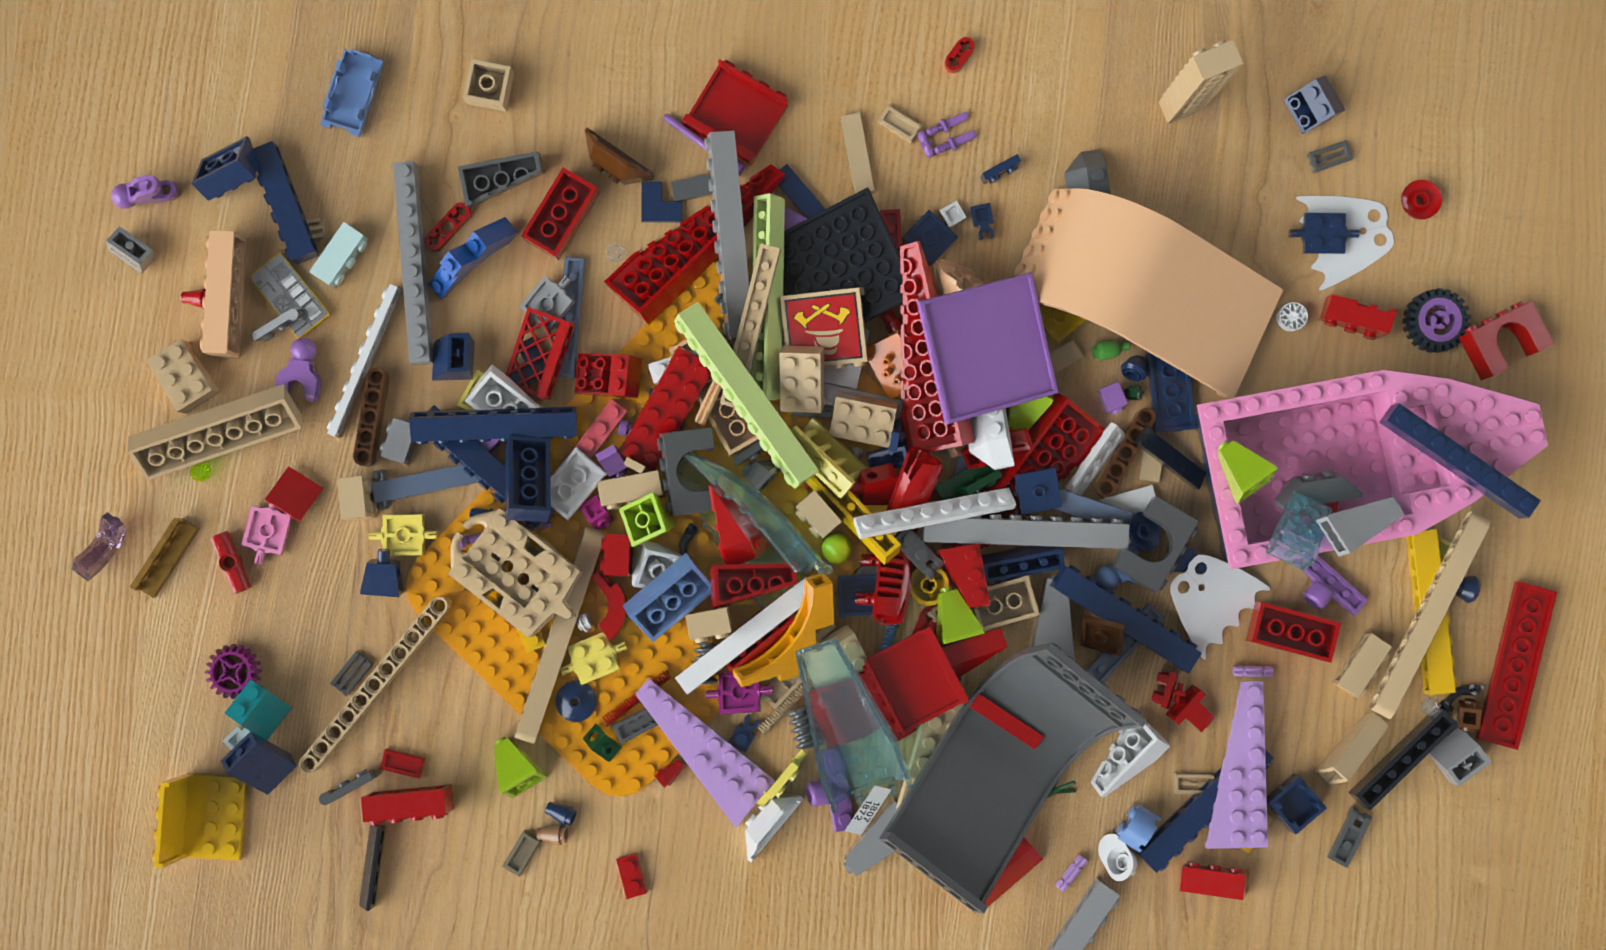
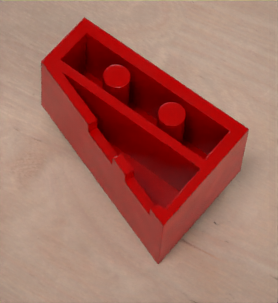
M1332 294L1326 297L1319 320L1324 321L1326 326L1333 328L1339 326L1344 328V331L1347 333L1356 334L1357 332L1363 334V337L1366 339L1375 340V338L1390 334L1397 310L1390 309L1389 312L1378 310L1377 305L1371 304L1369 307L1358 303V300Z
M979 543L938 550V556L944 562L949 576L952 578L957 590L970 610L989 607L990 599Z
M1188 861L1187 864L1182 866L1180 891L1244 900L1247 894L1248 870L1237 867L1224 868L1215 864L1202 866L1199 862Z

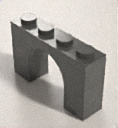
M712 427L659 433L660 438H657L658 449L662 450L663 457L660 459L661 471L665 473V479L662 480V484L668 496V499L665 500L666 511L670 512L672 516L713 511L709 489L687 490L680 484L676 474L677 464L683 455L694 450L714 448Z
M1157 496L1151 498L1142 515L1166 531L1169 537L1167 554L1158 562H1149L1127 549H1122L1111 568L1153 593L1158 592V590L1162 591L1167 583L1165 578L1169 572L1172 573L1178 564L1175 561L1179 555L1182 556L1188 547L1186 542L1189 537L1193 538L1198 530L1196 525L1199 522Z

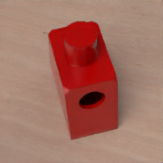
M892 463L863 469L859 473L858 482L852 486L850 491L854 495H858L863 505H888L898 475Z

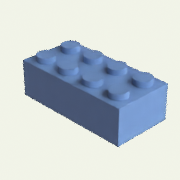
M685 553L623 604V607L628 616L654 642L711 595V581Z

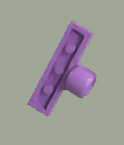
M1317 554L1295 557L1292 560L1312 580L1311 585L1303 593V597L1313 608H1325L1329 601L1334 599L1352 616H1355L1368 601Z
M838 746L820 750L824 777L822 780L810 782L806 786V795L810 805L815 807L829 805L834 832L844 831L854 817L842 750Z

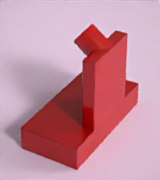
M1192 684L1185 691V693H1188L1187 697L1181 696L1180 702L1175 703L1165 715L1178 725L1186 718L1202 733L1215 717L1200 703L1206 694Z

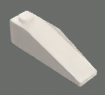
M491 365L465 399V402L475 410L541 408L494 365Z
M1147 721L1141 728L1119 730L1118 733L1120 735L1115 744H1111L1109 748L1111 751L1107 759L1102 761L1091 781L1092 786L1102 798L1154 763L1170 747L1160 733Z

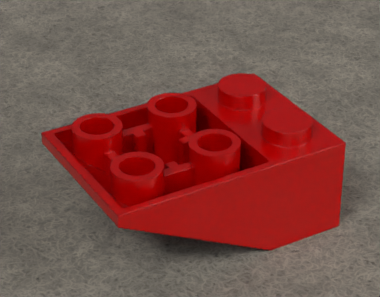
M578 353L574 393L618 398H638L642 358L622 354Z

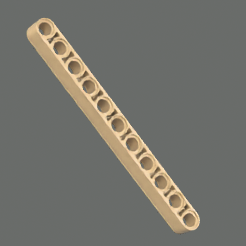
M1469 511L1464 517L1370 703V710L1388 719L1392 718L1490 527L1491 520L1473 511Z
M589 526L585 527L573 562L575 566L583 571V574L567 600L568 605L576 615L573 619H566L557 614L554 617L514 735L516 739L532 744L536 740L601 549V539L606 534L604 531Z
M439 596L430 601L299 761V767L302 772L312 773L323 766L451 611L452 601L449 597ZM439 600H442L445 603V608L443 611H440L437 608V603ZM426 616H429L432 619V624L430 627L426 626L424 623V618ZM412 632L418 633V642L412 640ZM400 647L404 648L406 651V656L404 658L400 657L398 654V650ZM387 663L393 667L391 674L385 669ZM374 679L379 681V689L373 687L372 682ZM361 695L366 697V705L361 704L359 700ZM347 711L353 713L354 718L352 721L347 718ZM335 726L340 729V736L334 734ZM322 742L326 743L328 747L327 752L321 749ZM309 758L314 760L315 765L313 768L308 765Z

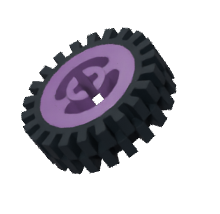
M1440 288L1415 296L1412 299L1413 301L1408 303V309L1404 310L1403 315H1406V318L1402 322L1406 323L1407 326L1403 328L1404 332L1408 331L1409 333L1406 337L1408 340H1413L1411 344L1414 346L1418 345V349L1422 351L1427 350L1426 352L1439 353L1457 347L1458 343H1461L1459 337L1466 334L1465 329L1471 327V323L1467 322V319H1471V314H1466L1469 308L1462 305L1465 302L1463 298L1457 299L1458 294H1451V290L1443 291ZM1431 307H1435L1440 310L1428 314L1429 316L1426 317V314ZM1447 325V329L1443 334L1434 333V331L1443 329Z

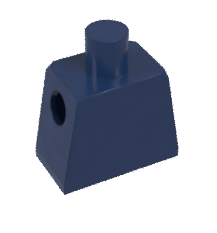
M378 549L377 559H371L366 564L360 594L399 598L404 593L400 561L390 560L389 549Z

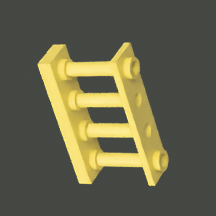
M815 418L811 419L803 431L797 426L791 429L793 435L819 469L815 475L840 499L843 498L852 486L858 482L860 471L867 469V467L839 440L829 436L830 432Z

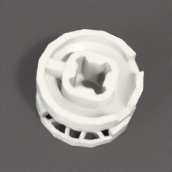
M1291 302L1279 309L1276 320L1283 330L1293 332L1301 329L1306 324L1308 313L1303 305Z

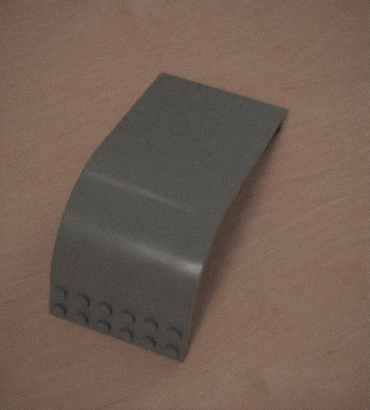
M1054 643L1029 647L1016 653L998 666L969 697V702L962 706L879 838L881 842L974 913L984 914L988 906L984 903L1054 785L1074 760L1105 735L1118 730L1141 728L1147 721L1141 716L1139 710L1127 705L1124 698L1111 692L1108 685L1096 680L1089 670L1080 667L1074 658L1065 655L1061 648ZM978 694L982 695L1043 735L1044 738L1034 750L970 708L969 706Z

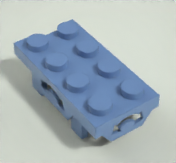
M344 49L342 59L337 61L336 70L334 71L323 104L325 111L320 125L332 129L333 126L349 130L350 135L360 138L385 62L366 53L353 49Z

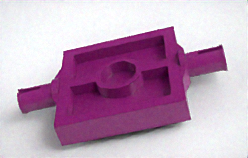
M731 672L719 673L717 690H706L705 693L708 695H705L706 699H718L719 714L722 715L761 712L762 694H773L774 687L773 685L762 686L760 682L741 687Z

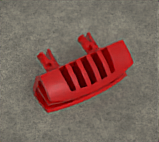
M918 447L909 449L886 511L929 503L937 478L941 476L939 473L943 472L942 463L923 449ZM914 528L911 530L915 534H917L918 528Z
M901 550L885 565L874 554L862 553L861 567L877 566V580L874 593L856 592V595L860 598L855 599L856 605H873L872 616L882 625L902 624L911 590L912 562Z

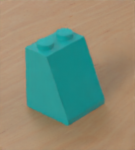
M250 679L224 714L247 730L268 740L293 707L259 683Z

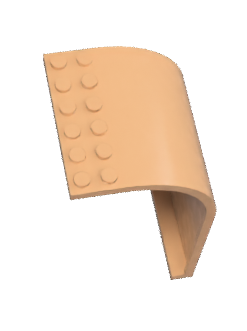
M1076 188L1054 189L1048 197L1046 208L1040 214V221L1032 232V238L1024 249L1023 258L1020 264L1017 265L1014 276L1032 272L1039 304L1057 308L1094 322L1124 337L1217 391L1216 395L1228 399L1235 398L1283 289L1188 229L1151 209L1099 191Z

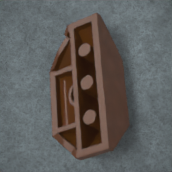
M588 127L585 129L589 158L593 163V168L601 173L604 170L609 174L608 178L616 184L621 182L627 185L653 180L655 176L652 171Z

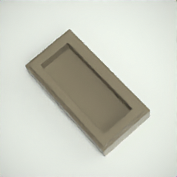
M524 830L502 867L520 877L542 840H538L537 837Z

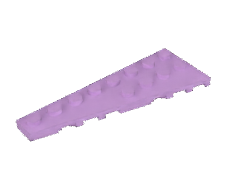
M648 678L635 693L731 823L737 827L762 797L764 791H767L775 781L774 778Z
M1241 681L1234 719H1232L1230 737L1227 741V751L1221 768L1216 801L1213 805V815L1211 823H1209L1207 842H1205L1207 849L1268 847L1263 681Z

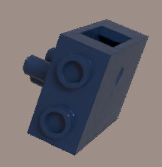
M251 731L221 760L227 774L267 795L297 766L289 752Z

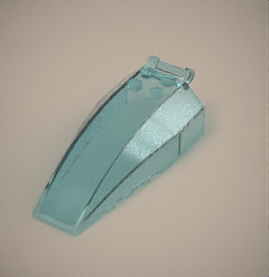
M688 452L683 456L677 465L676 474L684 488L695 491L709 489L708 486L711 484L714 486L718 485L725 492L724 496L728 500L733 499L740 506L738 510L742 514L747 513L754 520L753 525L758 530H761L767 538L770 547L758 557L741 564L788 563L797 574V583L808 577L815 568L819 572L818 574L824 573L829 577L833 572L832 566L823 562L818 553L810 546L791 521L762 493L731 471L692 452ZM699 512L705 521L703 523L706 529L710 528L716 538L714 542L718 547L720 537L719 531L715 529V524H717L715 512ZM791 588L754 599L764 610Z
M836 637L796 650L795 653L803 695L805 697L818 773L832 812L836 813L838 803L853 794L860 807L868 794L862 795L861 792L873 788L874 785L880 786L887 783V788L892 789L888 796L892 795V797L898 795V790L894 783L895 780H905L908 789L912 788V776L897 737Z

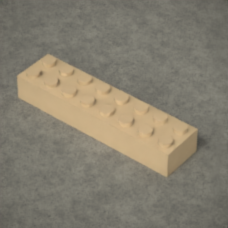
M1225 40L1214 44L1210 50L1206 51L1203 48L1193 53V57L1184 65V69L1175 77V81L1162 94L1163 97L1159 101L1168 124L1205 109L1244 64L1234 40L1227 43Z
M282 384L128 436L127 452L147 481L301 429V413L285 385Z

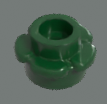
M1129 385V388L1124 390L1126 393L1125 398L1129 400H1141L1142 395H1144V391L1137 385Z

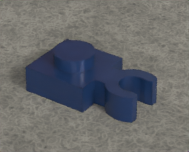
M990 203L970 207L973 227L980 228L978 232L979 240H983V232H988L990 239L993 238L994 232L989 227L990 224L994 223Z
M749 714L744 718V727L737 725L728 741L744 753H746L756 735L751 730L759 725L758 719L753 725L748 723Z

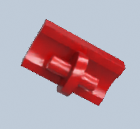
M1171 671L1170 673L1159 672L1156 682L1166 685L1165 692L1154 690L1151 701L1160 704L1162 708L1169 709L1173 694H1175L1173 700L1175 703L1180 702L1181 696L1187 697L1188 693L1182 692L1183 683L1178 682L1177 689L1175 690L1179 674Z

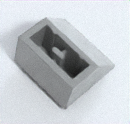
M1458 727L1452 730L1428 754L1448 782L1456 786L1462 785L1491 763V760L1480 745Z

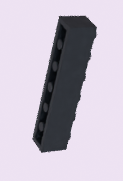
M1434 708L1348 793L1363 808L1371 810L1458 724L1444 709Z

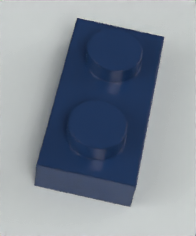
M1016 154L983 172L980 177L983 184L988 182L993 184L1001 179L1000 175L1006 172L1008 175L1019 169L1018 166L1021 159Z

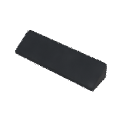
M1145 426L1134 443L1193 489L1199 490L1206 472Z
M370 825L359 901L360 907L366 911H370L375 907L385 825Z

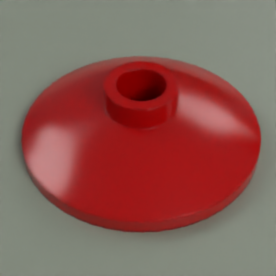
M1422 179L1415 180L1404 188L1401 195V204L1404 211L1410 217L1425 220L1431 218L1439 211L1442 204V195L1434 183ZM1417 198H1420V199H1421V201H1422L1421 204H1418V203L1416 202V199H1417Z

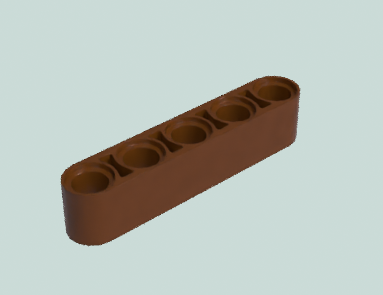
M380 368L370 369L366 376L353 453L354 462L365 467L373 465L376 461L389 386V375ZM381 372L382 380L376 383L374 377L377 373ZM377 392L379 398L376 402L373 403L371 401V395ZM371 412H374L375 420L369 423L367 417ZM367 432H370L372 439L366 443L364 436ZM367 452L369 458L366 462L363 463L361 461V455L362 453Z
M1143 408L1137 411L1132 418L1123 438L1117 445L1096 483L1095 491L1100 497H1110L1118 489L1140 449L1134 443L1135 440L1131 438V431L1136 430L1140 434L1145 426L1151 429L1156 419V414L1152 409ZM1142 412L1147 413L1149 416L1147 423L1140 419ZM1123 447L1130 451L1128 458H1124L1121 455ZM1113 465H1117L1120 468L1118 476L1113 475L1111 472ZM1104 482L1110 485V492L1108 494L1101 490Z

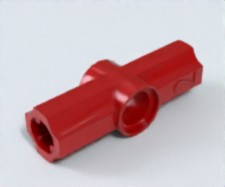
M225 531L211 537L210 539L219 558V566L225 572L233 593L237 594L251 588V583L243 567V559L238 555L229 532ZM231 557L235 562L232 568L228 566V560Z

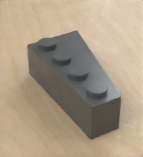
M537 151L458 166L465 206L468 208H472L544 174L541 154Z

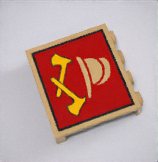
M864 287L780 296L785 345L824 347V370L829 365H834V369L846 368L848 363H854V367L865 366L866 362L872 359L867 355L861 295H865Z

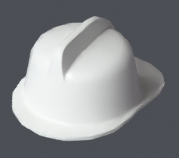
M1107 834L1100 840L1098 846L1100 859L1112 879L1124 881L1130 875L1136 874V855L1128 849L1125 843L1117 839L1118 835Z

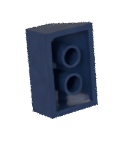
M246 136L201 159L191 184L208 201L215 197L220 198L225 192L235 190L241 184L249 183L256 178L259 164L250 138Z

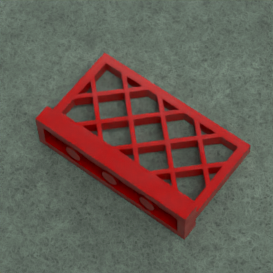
M528 307L505 375L511 378L512 373L518 370L522 381L516 383V385L524 392L544 400H551L576 323ZM531 314H537L542 323L532 327L529 321ZM553 320L560 322L558 330L551 334L547 323ZM543 326L548 336L538 340L534 330ZM531 332L535 342L526 346L523 341L524 335ZM550 339L552 348L544 353L540 343ZM537 345L541 355L532 359L528 349ZM525 352L529 361L519 365L517 361L518 354ZM543 358L546 364L545 369L538 372L534 362ZM530 364L535 374L525 378L521 368ZM537 377L539 382L538 390H532L527 381Z

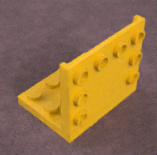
M184 774L161 782L157 791V796L160 800L159 806L156 809L158 825L154 832L156 849H154L152 854V860L155 862L154 868H164L186 857L223 860L242 859L247 797L246 783L233 776Z

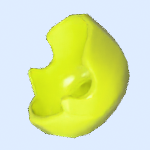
M839 531L827 535L821 548L823 557L828 562L834 564L846 562L853 551L851 538L846 533Z

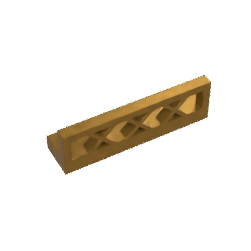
M174 518L130 585V588L141 590L150 597L156 598L199 529L183 518Z

